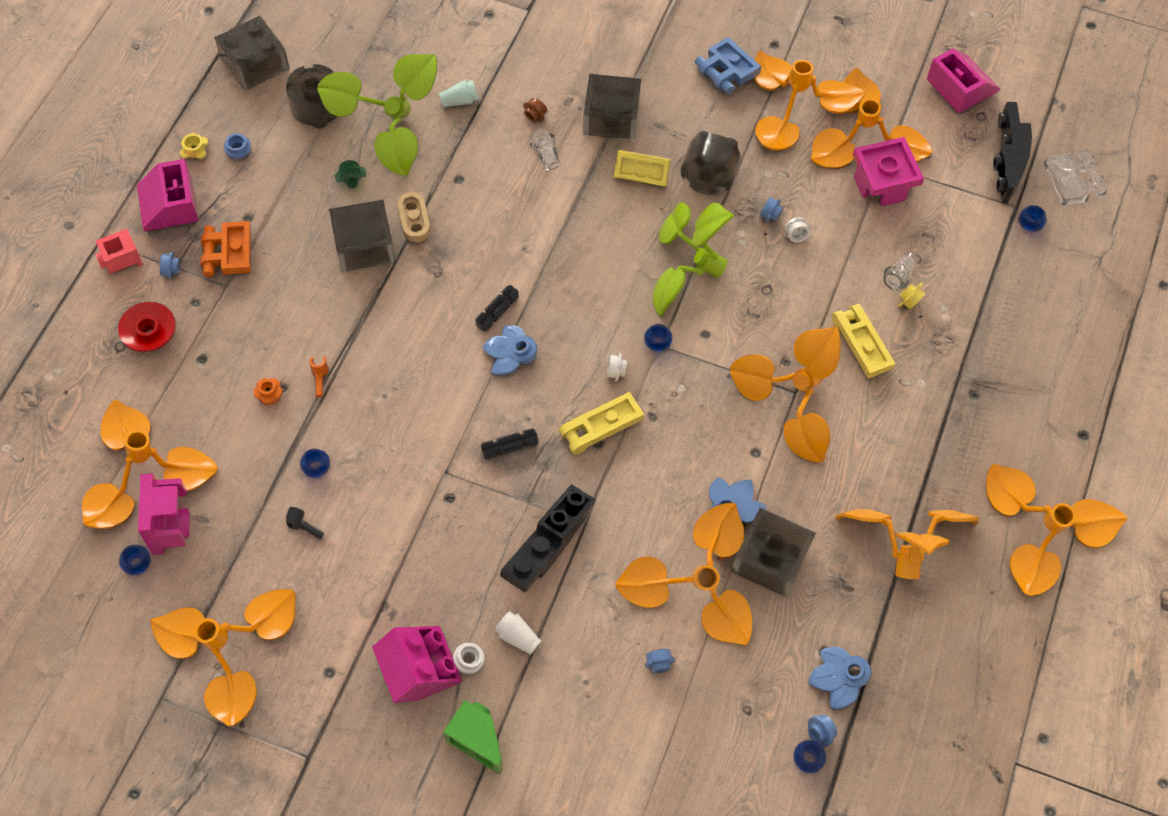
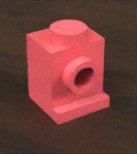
M128 229L96 240L99 252L95 253L101 269L107 267L110 274L137 264V266L143 265Z

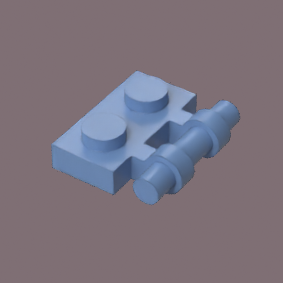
M729 37L708 49L709 59L705 60L702 56H698L694 62L699 67L701 74L705 77L709 76L714 81V86L719 90H724L727 94H731L735 89V86L730 83L731 81L735 80L738 84L743 85L761 74V66ZM720 66L724 72L720 73L716 68Z

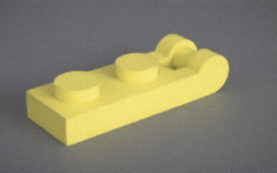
M860 304L850 306L849 310L845 312L840 310L832 313V321L835 327H838L868 379L894 369V360ZM850 321H854L857 323L851 325Z
M628 392L563 424L559 428V432L563 439L569 441V448L573 455H578L589 446L644 420V413L631 393ZM584 429L586 434L579 437L577 432Z

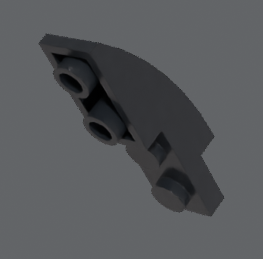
M1006 102L1003 112L998 115V128H1002L1001 149L998 155L994 156L993 168L994 171L998 172L996 189L998 193H1001L1002 203H1008L1014 195L1025 172L1031 152V123H1020L1017 102Z
M571 484L539 520L533 534L501 569L500 577L526 592L538 577L542 578L580 528L594 506L596 499Z

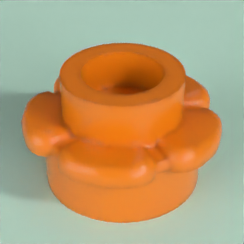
M263 378L257 382V387L254 388L256 399H259L265 405H272L279 401L283 390L280 387L281 383L277 379Z

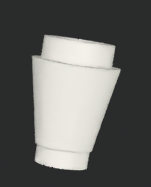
M511 611L501 619L494 629L499 634L498 638L529 655L534 652L542 641L518 613L514 615Z

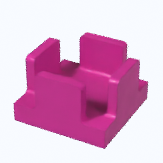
M905 137L854 148L853 157L857 163L854 179L863 198L868 197L870 193L872 197L881 195L879 199L881 206L906 200L910 188L923 184L924 177Z
M153 473L140 474L138 532L151 554L158 555L165 554V548L185 546V538H188L190 534V512L187 508L178 509V497L187 496V489L182 479L157 480Z

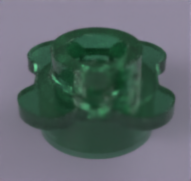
M346 160L340 164L339 171L334 174L337 182L342 181L349 188H355L358 186V181L361 177L366 176V169L360 167L356 161Z

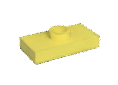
M618 150L614 178L666 187L671 159Z

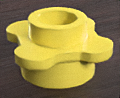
M192 133L182 139L183 149L180 151L182 158L203 159L206 157L205 147L208 145L206 137Z
M920 282L916 287L910 284L899 295L903 300L898 304V307L900 308L904 304L909 310L913 308L925 295L920 289L923 283Z

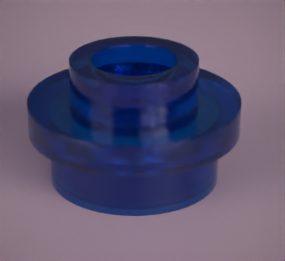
M1030 205L1024 208L1019 215L1020 225L1029 231H1039L1044 228L1047 222L1045 211L1037 205Z
M654 324L644 334L645 345L653 351H664L672 343V333L665 325ZM659 337L662 341H656L654 338Z
M310 449L302 456L300 467L306 476L317 478L323 476L329 470L330 459L324 451ZM313 462L321 463L317 467H311V464Z
M140 545L126 547L119 558L120 567L125 573L130 575L143 573L151 563L149 551ZM134 558H141L138 563L131 564Z
M806 740L796 746L793 759L795 765L801 771L816 773L824 766L826 753L820 744L812 740ZM811 753L815 761L807 762L803 755Z

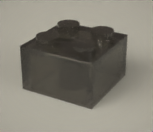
M257 16L214 37L221 60L244 91L290 69L285 48L261 16Z
M589 74L583 114V135L635 140L641 79Z
M383 199L329 209L341 273L396 262Z
M760 507L734 559L731 572L787 598L811 549L816 533Z

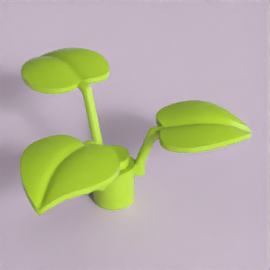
M409 54L401 57L393 69L394 82L399 87H402L399 91L400 97L392 96L386 101L360 96L359 93L362 89L361 80L354 74L343 71L324 77L318 84L317 91L328 112L338 117H346L354 113L358 105L357 100L384 106L386 114L394 118V121L389 126V132H381L376 136L374 143L375 153L379 161L387 169L396 174L407 176L417 157L418 140L415 134L408 128L399 127L395 130L394 128L411 111V105L407 100L408 97L417 101L430 93L437 75V57L434 54Z
M683 202L678 203L673 213L663 222L659 232L660 242L670 244L678 235L697 250L694 256V263H696L697 268L680 265L676 270L672 267L668 268L661 275L653 291L654 308L660 316L663 317L667 307L683 288L686 277L684 271L697 273L700 276L706 272L714 278L720 277L725 271L727 259L714 252L706 243L726 223L735 217L733 213L725 209L721 204L712 203L704 209L695 223L696 231L693 233L692 240L682 232V229L689 223L691 218V210L687 204Z

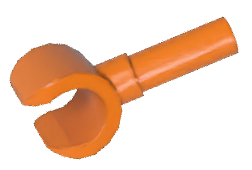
M323 356V363L315 365L314 358L311 357L309 363L311 372L315 376V396L320 398L323 397V376L328 373L327 360Z

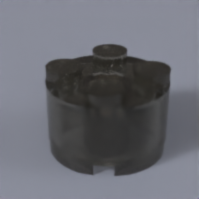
M312 64L313 68L306 69L302 66L295 69L286 81V92L291 113L299 122L321 129L326 127L337 116L328 112L324 107L317 91L318 84L324 77L335 72L320 64Z
M700 131L691 140L682 163L681 176L683 180L686 178L690 182V188L705 195H717L721 190H729L733 184L741 158L738 142L733 138Z

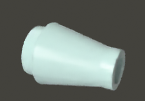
M465 79L439 93L443 108L472 105L474 101L479 100L473 80L466 81Z

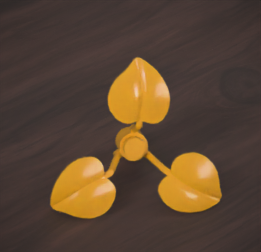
M759 50L755 61L761 66V74L753 78L754 82L762 89L769 91L776 90L780 85L785 88L790 83L793 90L784 119L781 120L775 116L762 118L756 125V137L763 147L770 150L780 151L792 147L799 139L800 131L797 125L787 122L797 92L805 91L810 87V84L814 95L820 97V106L824 110L835 114H843L852 110L865 96L866 91L835 80L823 81L819 83L817 88L816 76H812L814 67L809 61L797 60L792 66L780 58L769 56Z
M856 67L843 81L866 91L865 96L852 110L846 112L854 113L858 111L855 126L847 138L843 131L836 128H828L821 131L813 141L811 160L816 165L829 169L842 168L850 164L854 160L853 151L856 148L850 141L854 138L861 125L865 128H870L879 124L883 138L887 141L905 137L916 162L929 157L932 154V149L928 141L912 127L897 125L891 130L890 136L887 134L883 123L884 118L880 117L881 92L878 86Z
M838 327L811 329L797 337L794 344V355L796 360L801 365H804V367L795 373L772 377L775 370L773 362L759 354H749L740 357L730 367V375L739 392L747 399L753 401H761L770 396L773 390L772 382L778 383L793 380V384L798 390L806 392L797 411V418L788 420L784 424L783 432L789 448L799 457L812 462H823L825 460L831 438L830 429L824 418L815 413H808L803 416V411L810 396L814 394L813 388L819 385L823 378L830 376L837 368L841 351Z
M114 399L103 416L100 434L103 443L111 450L126 449L127 457L125 459L126 465L122 484L119 490L110 483H101L91 487L82 500V522L90 528L108 529L124 523L132 515L135 506L134 499L124 494L127 488L133 462L143 463L150 456H153L161 467L166 468L163 473L164 479H182L187 491L194 490L203 485L217 473L218 467L206 454L190 447L171 449L167 454V462L163 461L158 455L156 448L150 446L149 433L151 425L149 419L142 412Z
M992 464L986 477L988 500L992 507L1000 514L1014 516L1019 512L1020 508L1026 512L1045 513L1044 524L1050 532L1040 548L1032 544H1024L1015 549L1010 557L1009 566L1011 574L1021 591L1027 596H1036L1046 592L1056 583L1060 576V558L1055 553L1045 551L1057 533L1063 532L1068 527H1075L1074 534L1080 543L1091 548H1100L1114 539L1119 529L1128 519L1124 513L1115 507L1093 499H1083L1077 501L1072 506L1066 503H1059L1053 508L1049 505L1044 507L1027 506L1026 504L1033 501L1035 497V484L1029 475L1016 468Z
M735 503L717 505L702 514L695 523L693 541L695 545L708 549L706 553V565L696 567L691 576L666 579L667 569L665 565L655 557L644 556L631 562L617 579L615 587L618 592L635 605L653 608L662 605L668 600L669 589L666 584L692 582L697 589L710 591L711 598L714 601L706 604L702 610L701 623L705 632L712 638L722 642L747 645L752 633L750 606L745 597L735 590H726L718 598L716 587L719 584L720 575L717 569L713 567L714 563L712 561L713 552L719 557H729L737 553L743 545L745 533L737 505Z
M870 509L849 510L836 515L835 520L847 517L865 522H879L888 528L893 550L892 558H897L895 576L905 579H920L921 563L924 561L925 552L930 555L937 548L949 544V539L932 535L936 524L945 520L951 522L970 521L976 526L980 518L955 510L928 511V516L933 517L927 533L919 535L912 532L894 533L891 521L892 516ZM896 537L912 545H901V550H898Z
M278 589L254 598L244 612L245 620L251 624L248 627L229 625L227 622L220 625L214 619L205 618L202 612L192 607L176 609L150 620L156 641L173 658L185 659L192 657L198 650L199 642L207 649L212 650V653L223 667L226 676L216 677L209 683L205 690L204 702L209 713L228 727L237 725L249 714L256 701L257 686L254 678L246 671H239L232 675L229 665L220 652V649L227 643V632L251 633L256 630L259 637L265 640H275L284 636L292 627L295 619L296 594L291 589Z

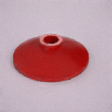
M142 302L130 307L121 316L118 323V335L122 343L129 349L137 352H150L163 347L173 337L176 329L175 317L171 310L157 302Z

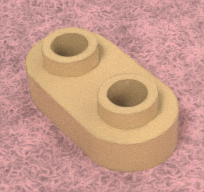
M407 192L400 196L397 203L403 234L411 242H422L429 237L431 232L425 201L420 194Z

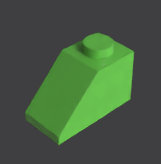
M464 700L443 731L445 741L500 774L503 769L493 719L489 715L491 712L478 702L471 704Z

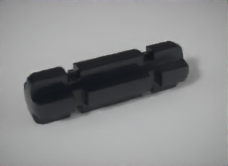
M512 285L506 286L501 291L502 295H497L484 309L485 313L481 312L475 319L476 326L482 331H487L493 325L492 321L496 322L510 307L509 303L513 304L518 299L519 292Z
M531 428L524 430L523 434L517 432L496 438V442L492 440L483 442L481 450L484 458L490 459L497 457V453L504 455L521 450L525 445L527 448L538 444V436L535 429Z

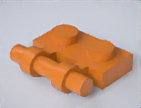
M250 221L222 223V232H215L214 226H205L204 234L201 236V246L204 247V251L200 260L203 275L205 277H213L214 268L217 266H221L223 275L251 273ZM217 245H221V253H215Z

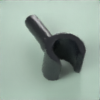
M297 507L289 508L286 515V524L289 528L295 530L302 529L322 539L324 532L302 521L305 515L303 510Z

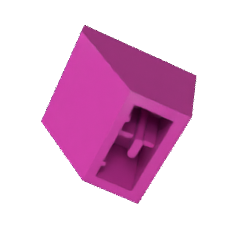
M954 48L932 60L927 76L928 82L959 114L998 93L1000 90L992 79L967 54Z
M185 159L157 164L137 184L144 232L199 221L192 178Z
M440 626L394 627L372 646L394 703L419 701L462 682Z

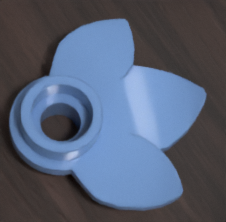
M515 325L505 326L502 336L490 338L482 347L489 356L496 359L491 370L493 375L513 373L520 364L532 362L537 355L536 342L531 337H527L522 328Z
M718 477L710 486L709 497L713 503L712 508L725 503H735L742 523L755 522L761 518L767 507L761 502L752 501L754 491L750 479L739 481L729 486L726 481Z
M825 648L820 651L824 664L819 665L813 670L808 682L817 689L830 691L831 708L838 710L851 705L857 700L859 688L866 685L871 678V668L864 658L850 656L843 648ZM854 666L861 669L860 674L857 676L849 674V670Z

